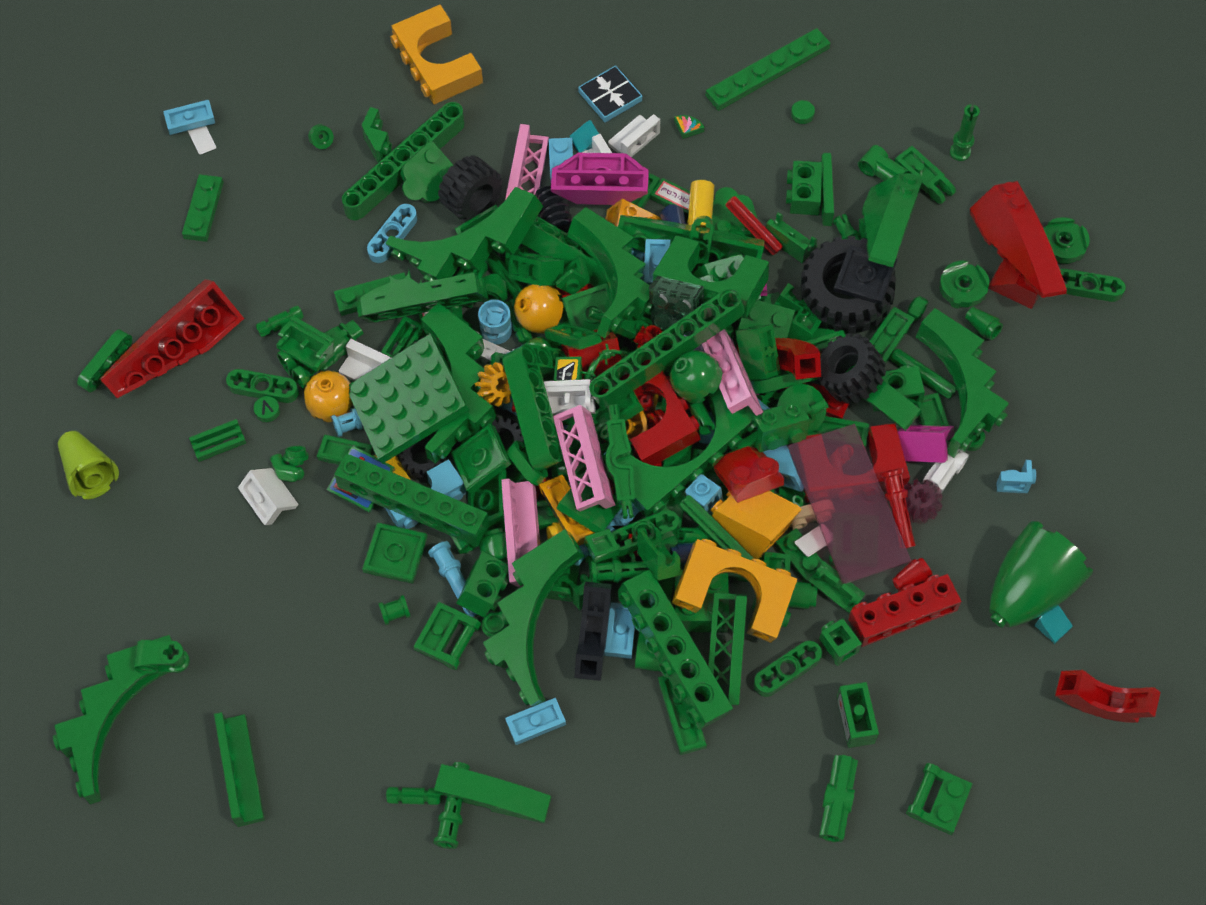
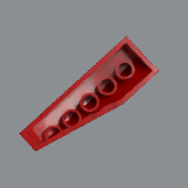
M1018 181L994 185L970 208V214L985 242L989 246L994 245L997 248V254L1002 258L1006 257L1011 262V267L1016 272H1021L1025 276L1024 280L1042 298L1066 294L1067 289L1050 242Z
M205 279L150 327L109 368L100 380L116 398H119L146 384L147 381L167 373L168 370L188 362L189 359L207 352L245 318L214 281Z

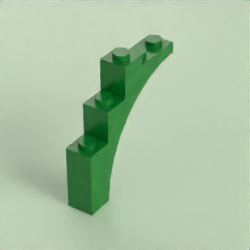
M515 187L507 199L489 217L475 227L458 235L426 242L407 241L389 236L385 244L392 250L391 255L400 261L404 259L409 260V263L424 275L422 279L425 282L452 277L458 266L469 270L471 267L480 271L493 249L501 254L504 251L512 255L515 254L543 205L534 194Z
M585 207L573 217L567 236L579 244L596 261L609 284L611 305L603 315L597 330L598 335L606 338L611 332L616 333L624 320L629 321L632 316L640 320L646 313L651 314L656 307L654 287L643 281L645 276L643 270L646 263L631 254L633 248L630 246L634 237Z
M437 303L421 319L423 329L427 335L431 334L434 337L437 345L447 358L452 375L470 410L438 429L436 434L426 444L427 458L434 464L440 458L444 459L450 453L451 447L468 435L469 429L474 433H478L489 423L492 424L495 418L493 406L481 396H478L477 393L481 387L474 384L477 381H481L477 373L485 372L484 368L474 361L482 355L485 349L483 337L440 303Z
M934 308L921 322L916 338L928 346L944 363L959 393L961 406L960 424L947 448L948 454L955 458L960 451L965 452L973 441L971 438L974 435L978 437L983 430L989 433L995 425L1000 427L1008 416L1005 411L1009 403L991 391L995 385V382L992 380L997 371L979 360L983 353L980 349L984 339Z
M566 529L511 563L515 569L513 576L518 584L523 587L498 602L501 609L499 616L505 625L509 626L483 642L487 649L484 653L488 661L492 665L495 664L503 669L508 666L506 668L507 674L513 682L517 681L521 688L519 691L521 699L526 705L530 704V706L546 702L538 684L534 665V637L541 609L555 583L571 566L585 556L573 535Z
M170 635L153 641H172L173 639ZM136 646L108 654L109 665L105 666L109 681L81 689L83 699L79 700V705L83 716L55 725L54 745L57 751L61 750L67 758L70 757L71 767L74 773H78L79 781L76 782L78 795L80 798L84 797L90 805L101 801L98 782L100 757L105 739L115 719L127 703L144 687L161 676L168 674H144L135 671Z

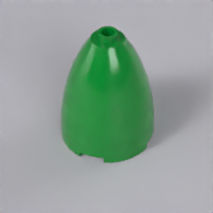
M1031 521L1023 529L1007 552L996 576L989 611L992 615L990 619L1001 628L1004 626L1010 628L1027 623L1053 610L1075 593L1093 574V569L1087 568L1084 564L1087 558L1072 542L1057 531L1053 533L1042 529L1043 525L1040 522Z

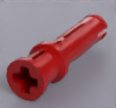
M903 468L880 473L881 477L884 478L887 491L885 499L890 501L899 549L916 546L906 504L908 490L904 488Z

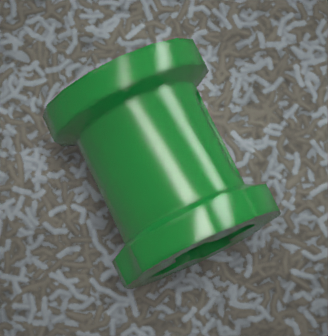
M404 595L400 596L398 600L386 604L383 602L378 603L385 625H388L392 620L404 616L406 618L411 617Z

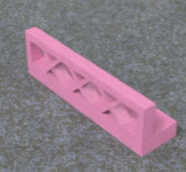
M520 124L506 199L515 187L524 190L521 185L528 180L535 186L527 192L535 195L536 191L540 189L549 137L530 135V125ZM529 144H542V148L533 153L529 148ZM534 160L538 168L529 172L525 165Z
M725 329L704 342L702 344L703 349L719 362V367L722 368L723 374L719 388L730 412L733 414L749 405L755 415L758 416L763 413V410L734 342Z
M578 405L554 415L553 418L576 509L582 511L598 504L605 509L615 506L591 412L582 405ZM574 417L575 424L570 432L564 430L562 421ZM573 439L579 440L581 444L576 456L569 451ZM579 462L586 464L587 467L582 479L576 477L575 474ZM587 485L592 488L594 497L582 502L581 493Z
M503 479L501 481L509 582L519 588L523 586H520L514 578L513 572H515V569L511 563L540 545L536 487L529 481L514 483L510 479Z

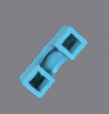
M449 459L427 471L431 489L456 500H461L463 495L466 494L465 485ZM385 508L396 527L410 529L418 523L413 519Z

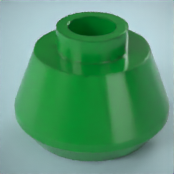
M497 274L485 276L483 280L486 282L487 301L500 300L505 302L507 300V286L503 278Z

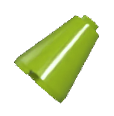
M69 431L60 437L58 448L68 488L72 495L75 497L82 496L83 499H93L110 490L111 487L109 485L113 480L116 482L119 476V469L115 462L78 431Z

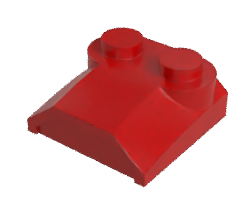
M747 446L728 453L714 466V471L737 503L784 485V477L779 472V463L775 459L767 457L763 452H759L754 447Z

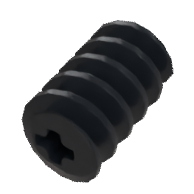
M551 186L538 189L535 196L543 205L539 212L541 218L567 233L572 222L567 199L551 192Z

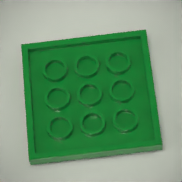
M431 334L349 384V396L374 452L382 464L470 410Z

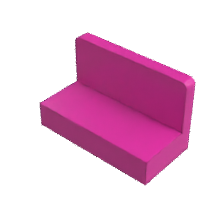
M910 425L906 431L902 428L899 429L898 435L905 461L940 463L948 461L947 441L955 435L954 426Z

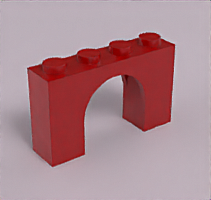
M646 360L641 365H648L651 360ZM662 371L634 390L636 395L641 393L658 394L667 403L665 414L659 423L630 439L642 462L656 465L701 440L697 432L700 425L694 415L689 417L685 410L689 409L685 399L680 396L677 397L671 386L670 375L666 377ZM625 374L620 378V380H625L630 375ZM603 389V392L605 394L608 391V389Z
M896 424L870 427L867 442L873 461V468L859 476L844 475L831 466L827 459L821 434L809 435L805 440L794 443L793 452L804 485L803 492L805 493L806 503H816L832 499L849 500L854 496L864 495L871 497L880 492H887L884 478L881 477L880 473L899 468L904 470L902 478L904 488L906 489L910 475Z

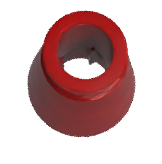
M921 557L917 560L913 559L891 580L896 589L901 592L900 590L909 584H915L916 586L924 583L933 573L926 561Z

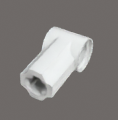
M960 451L955 458L948 454V461L945 463L935 462L922 483L931 492L942 494L955 473L958 474L969 458V454Z

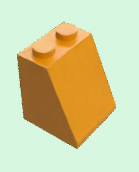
M728 491L726 494L728 498L724 502L720 499L710 511L713 513L712 517L754 559H759L785 533L802 509L771 491L764 492L739 503L736 502Z

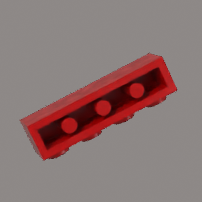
M946 574L940 577L939 575H933L917 586L909 584L900 590L901 592L893 595L885 593L876 599L877 601L869 604L861 602L855 605L850 612L848 620L855 635L862 643L861 647L958 611L962 601L949 575Z

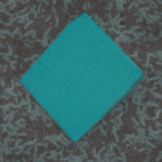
M589 120L573 132L569 138H572V143L578 153H582L592 148V137L599 133L592 121Z
M1058 605L1053 610L1042 615L1036 622L1035 627L1055 644L1073 625Z

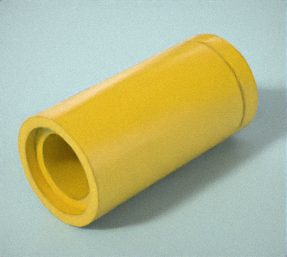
M696 180L691 183L688 225H692L699 216H708L712 219L714 184L712 182ZM702 222L699 226L707 228L706 223Z

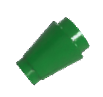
M975 307L970 308L966 313L965 319L969 321L984 339L989 338L993 340L1000 334L1003 324L999 318Z

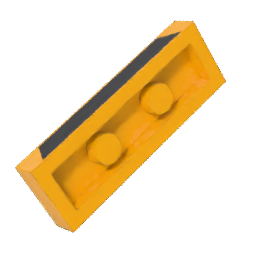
M560 475L539 485L540 492L562 529L569 531L579 546L584 544L585 536L594 534V532L556 509L559 502L570 490V486L564 476Z

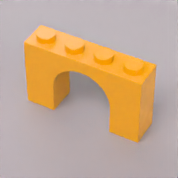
M441 5L391 25L393 35L390 36L394 48L400 49V55L404 64H409L414 80H419L424 96L426 98L429 97L434 105L483 83L482 69L472 53L444 64L431 63L421 57L422 51L428 45L452 35L451 20Z
M697 539L692 545L683 575H681L671 604L697 613L702 607L710 582L715 576L722 573L739 574L750 582L756 594V606L746 633L772 643L778 637L797 578L792 577L791 573L784 569L777 568L774 570L766 567V563L759 559L749 560L741 557L742 554L736 550H724L716 547L717 544L711 540Z

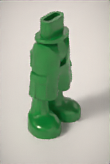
M354 320L345 325L340 323L339 326L324 332V334L334 339V355L320 371H326L339 358L347 354L346 345L350 339L356 341V339L364 335L362 329ZM282 351L277 352V357L289 376L292 375L299 387L305 388L316 371L308 366L302 367L303 363Z

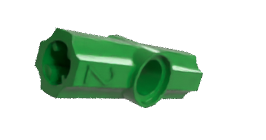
M835 755L832 762L830 781L827 783L822 808H824L819 834V837L825 841L843 842L845 837L847 817L851 812L855 789H853L858 764V760L850 756Z

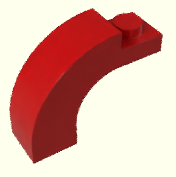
M775 338L780 369L790 371L796 380L821 377L820 352L816 346L797 339ZM736 344V349L739 354L738 344Z
M1084 670L1061 671L1055 696L1071 707L1097 717L1119 722L1138 723L1139 718L1155 717L1161 692L1155 687H1115L1098 681Z

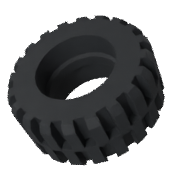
M840 236L833 238L832 243L825 241L820 244V250L815 248L810 253V258L806 259L801 274L802 300L804 299L808 308L822 321L821 327L824 329L831 327L834 328V332L844 330L848 331V334H856L858 329L864 332L870 330V324L877 326L882 322V316L886 317L890 312V307L893 305L895 298V271L882 305L858 298L842 299L831 294L825 287V283L830 277L840 273L850 245L867 250V239L862 238L860 241L855 240V236H848V239L842 240Z

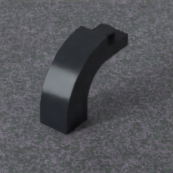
M585 582L574 678L597 681L602 679L612 584Z

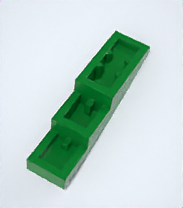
M441 764L434 787L436 794L462 799L464 803L490 808L491 812L544 824L552 798L548 794L515 783Z

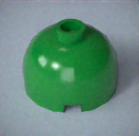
M699 350L687 351L680 355L671 367V386L686 402L692 404L705 401L703 397L709 393L713 395L717 391L722 380V368L719 367V362L706 352Z

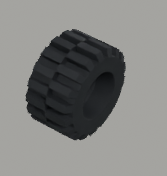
M478 156L463 157L462 160L455 162L443 176V180L439 185L440 190L438 191L439 201L460 220L467 222L495 205L502 190L501 184L503 181L500 177L501 175Z
M850 333L846 334L845 337H836L834 342L830 341L826 349L823 348L820 352L822 354L820 356L821 377L817 378L832 397L839 402L843 401L850 404L852 400L854 403L860 402L862 398L866 400L870 397L869 394L875 393L878 390L876 387L882 385L884 381L881 378L886 374L884 369L886 365L882 359L883 357L872 343L860 334L853 336ZM855 365L850 371L846 372L851 366Z

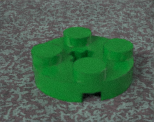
M1060 217L1052 219L1043 228L1058 263H1073L1081 260L1089 246L1090 237L1088 231L1083 225L1080 227L1075 224V220L1071 218ZM1065 237V240H1070V242L1064 244L1060 242V239Z
M964 260L949 264L944 269L939 281V289L942 296L950 302L952 307L957 309L972 307L981 303L986 298L989 287V277L986 271L981 266L976 264L975 267L968 264L969 261ZM960 280H963L964 283L969 282L968 287H961L959 285Z

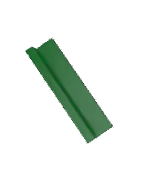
M714 592L708 667L712 674L714 669L719 673L715 677L716 680L722 677L729 685L728 696L726 697L730 704L739 705L747 595ZM719 599L735 600L734 611L726 618L718 610ZM719 615L723 619V621H721L717 625V619ZM734 616L733 626H732V625L728 622V620H729L731 617ZM726 623L733 632L732 638L723 645L716 637L717 629ZM717 642L721 647L715 652ZM732 643L730 653L726 647ZM724 650L731 659L730 665L721 672L714 664L715 656ZM730 670L728 680L724 674Z
M222 712L215 713L214 717L232 820L237 827L265 821L247 717L244 714L226 719Z

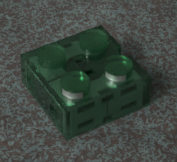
M657 276L649 286L650 304L654 305L651 310L652 325L662 330H666L705 303L704 286ZM688 331L684 335L690 336L694 331Z

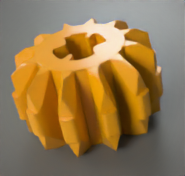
M494 362L493 365H485V372L477 373L481 381L474 383L476 386L481 387L477 393L478 396L484 397V400L490 404L492 403L494 406H500L502 402L505 404L510 403V396L512 395L504 365L502 366L500 362Z

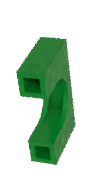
M676 235L653 272V287L655 288L660 280L677 283L678 285L700 288L698 296L701 299V305L725 289H735L739 292L744 304V313L741 318L747 319L768 281L769 261L745 255L737 271L730 278L718 282L703 281L692 275V271L699 261V242ZM731 302L726 307H732L736 302Z

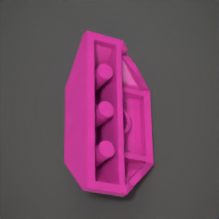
M577 153L559 166L557 165L552 168L551 192L576 204L614 205L622 198L632 202L648 194L649 170L642 167L626 153Z

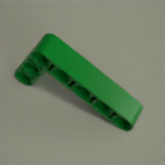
M524 344L506 353L502 360L530 464L536 471H542L563 460L553 413L543 379L554 376L556 357L567 356L562 350L557 348Z

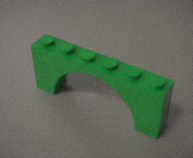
M719 387L713 395L709 393L703 397L712 411L715 432L708 447L690 462L678 466L660 467L644 463L631 454L616 460L618 464L633 466L635 502L632 503L645 517L661 512L666 507L665 503L671 497L676 499L686 489L685 485L691 480L694 482L699 475H703L705 473L704 469L710 464L712 466L716 465L724 456L723 453L729 448L731 450L735 449L742 442V437L746 433L752 434L758 429L752 419L754 412L749 405L732 414L726 405ZM607 471L608 478H610L611 481L614 483V480L610 477Z

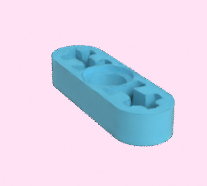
M402 204L398 206L368 243L367 251L371 261L383 263L391 256L392 250L385 244L389 238L386 236L387 231L395 229L399 231L396 238L404 239L417 222L416 209L412 205ZM381 247H382V249H383V252H381V251H378L377 253L374 252L375 249H376V250H380Z

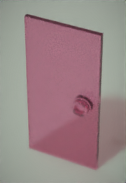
M855 424L788 445L789 452L842 584H847L911 562Z

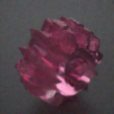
M916 479L913 485L907 483L904 486L908 490L906 504L909 516L913 517V523L918 518L924 524L928 521V518L934 520L937 517V512L942 509L943 505L940 502L943 498L942 494L936 493L937 485L928 486V479L923 484H920L918 479Z

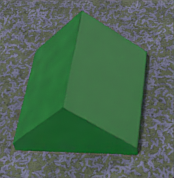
M506 469L474 493L468 492V505L485 511L488 514L489 526L486 532L503 528L505 531L501 480L507 479Z

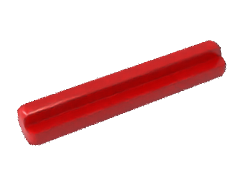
M736 196L730 198L725 204L727 209L755 238L764 240V247L771 255L778 253L782 248V244Z

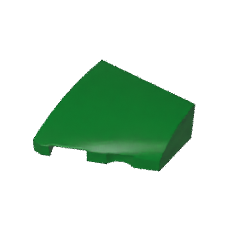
M788 283L774 305L795 310L788 338L808 341L822 321L808 308L804 299L799 301L792 293L794 287Z

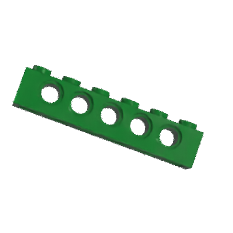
M348 453L345 454L334 474L338 488L478 547L489 526L487 512Z
M651 569L623 582L618 590L619 601L624 608H628L632 615L634 627L641 631L646 639L645 644L649 652L655 654L659 661L661 673L666 678L668 677L672 683L674 695L686 707V713L690 722L693 725L696 724L697 728L701 730L727 716L733 709L732 705ZM640 600L647 601L651 608L643 607L640 604ZM653 623L662 625L664 631L656 630ZM667 646L674 647L678 655L671 654ZM681 669L688 670L691 678L684 677ZM695 692L701 693L705 698V702L697 700Z

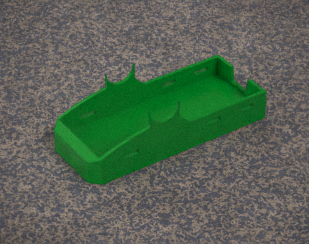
M409 270L407 276L402 280H396L390 274L391 282L366 293L359 298L356 304L359 318L368 323H378L403 318V316L408 317L427 313L437 303H440L447 309L487 301L488 294L485 280L480 278L479 282L478 275L475 272L422 283L421 279L418 284L411 279ZM466 280V282L456 283V281ZM437 285H441V286H442V287L432 288V286H437ZM385 296V298L376 300V298Z

